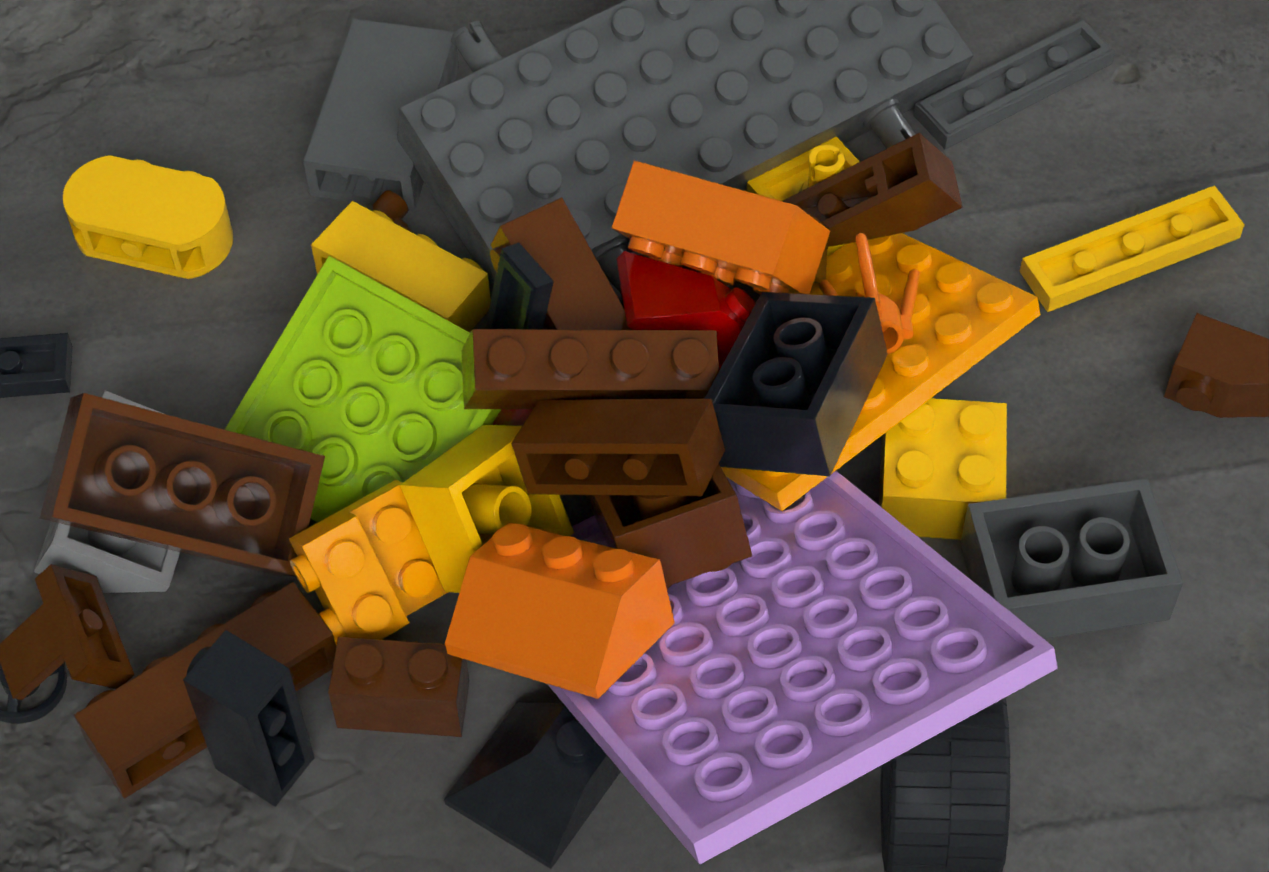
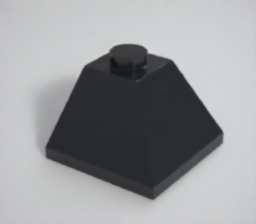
M517 702L444 798L445 805L552 869L621 771L564 703Z

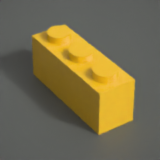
M351 201L311 244L317 274L328 256H331L468 332L489 311L491 298L488 273L471 259H461L440 248L426 235H416L395 224L390 217L381 211H371Z

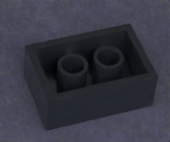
M762 292L704 398L712 399L725 452L719 462L720 467L831 476L888 355L875 298Z

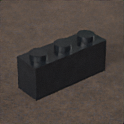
M225 630L211 647H204L195 655L188 667L183 682L215 769L276 807L314 760V754L290 669Z

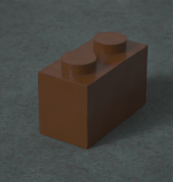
M338 637L328 691L337 728L462 737L470 682L466 659L447 654L445 644Z

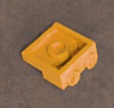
M394 480L289 538L297 554V557L290 560L291 567L307 593L315 590L324 608V611L318 613V615L333 633L336 646L338 637L382 640L410 624L407 618L408 615L448 593L442 587L400 487V484L403 483L401 481Z

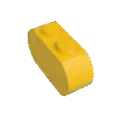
M108 155L94 159L81 166L71 175L64 187L63 205L77 246L86 256L192 279L209 273L218 267L226 259L232 248L233 230L223 191L213 178L202 176L197 172L179 171L152 165L144 160H129Z

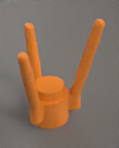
M859 233L856 235L855 240L865 297L875 298L887 353L890 354L902 345L904 339H910L914 335L911 319L919 286L920 273L915 269L909 272L899 311V307L894 301L883 294H878L867 236L864 233ZM822 280L819 283V288L823 295L838 296L829 281Z

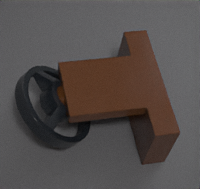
M50 564L35 578L43 605L0 643V682L8 694L7 711L0 710V721L11 724H23L38 720L50 713L59 704L66 690L67 673L63 665L64 662L72 680L113 689L124 685L135 675L97 576ZM58 673V682L51 696L38 707L19 712L22 700L34 694L46 678Z

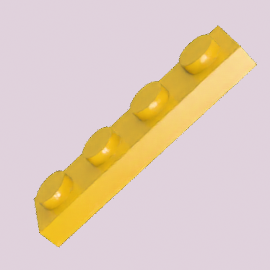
M1214 185L1022 258L1019 272L1038 297L1045 310L1050 312L1237 240L1241 237L1245 224Z

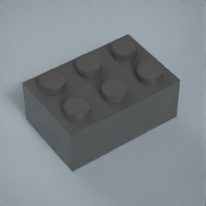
M1148 478L971 503L967 506L960 543L970 579L1043 639L1170 620L1183 585V580Z

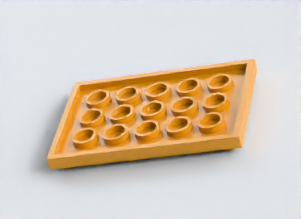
M903 233L869 239L868 245L871 252L878 294H883L894 301L899 307V311L909 272L915 269L920 273L919 286L911 319L914 335L910 339H904L902 345L895 352L887 355L832 473L1039 317L1041 314L1038 297ZM856 242L845 244L830 256H827L826 280L830 282L838 296L865 297ZM813 283L810 294L823 295L819 288V283ZM721 467L727 478L780 511L785 510L828 477Z

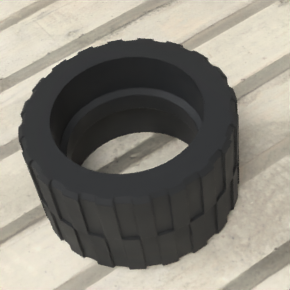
M1006 697L881 765L880 813L884 872H1003L1008 846L1010 819V742Z

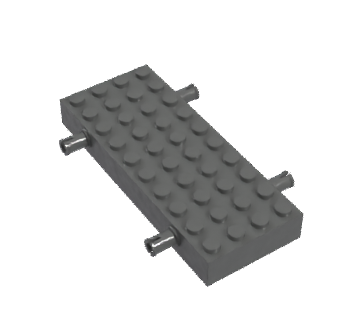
M625 0L507 57H501L486 34L482 23L473 21L469 25L473 31L472 34L464 25L451 38L452 44L458 49L473 73L400 107L397 140L414 163V167L474 262L488 273L489 285L492 290L497 272L492 264L490 251L492 250L491 243L499 227L562 197L605 276L622 294L616 258L624 251L630 253L634 251L628 248L630 239L612 229V225L634 160L747 191L748 181L836 136L845 144L873 129L887 149L916 134L902 114L915 108V103L959 82L974 54L935 0Z

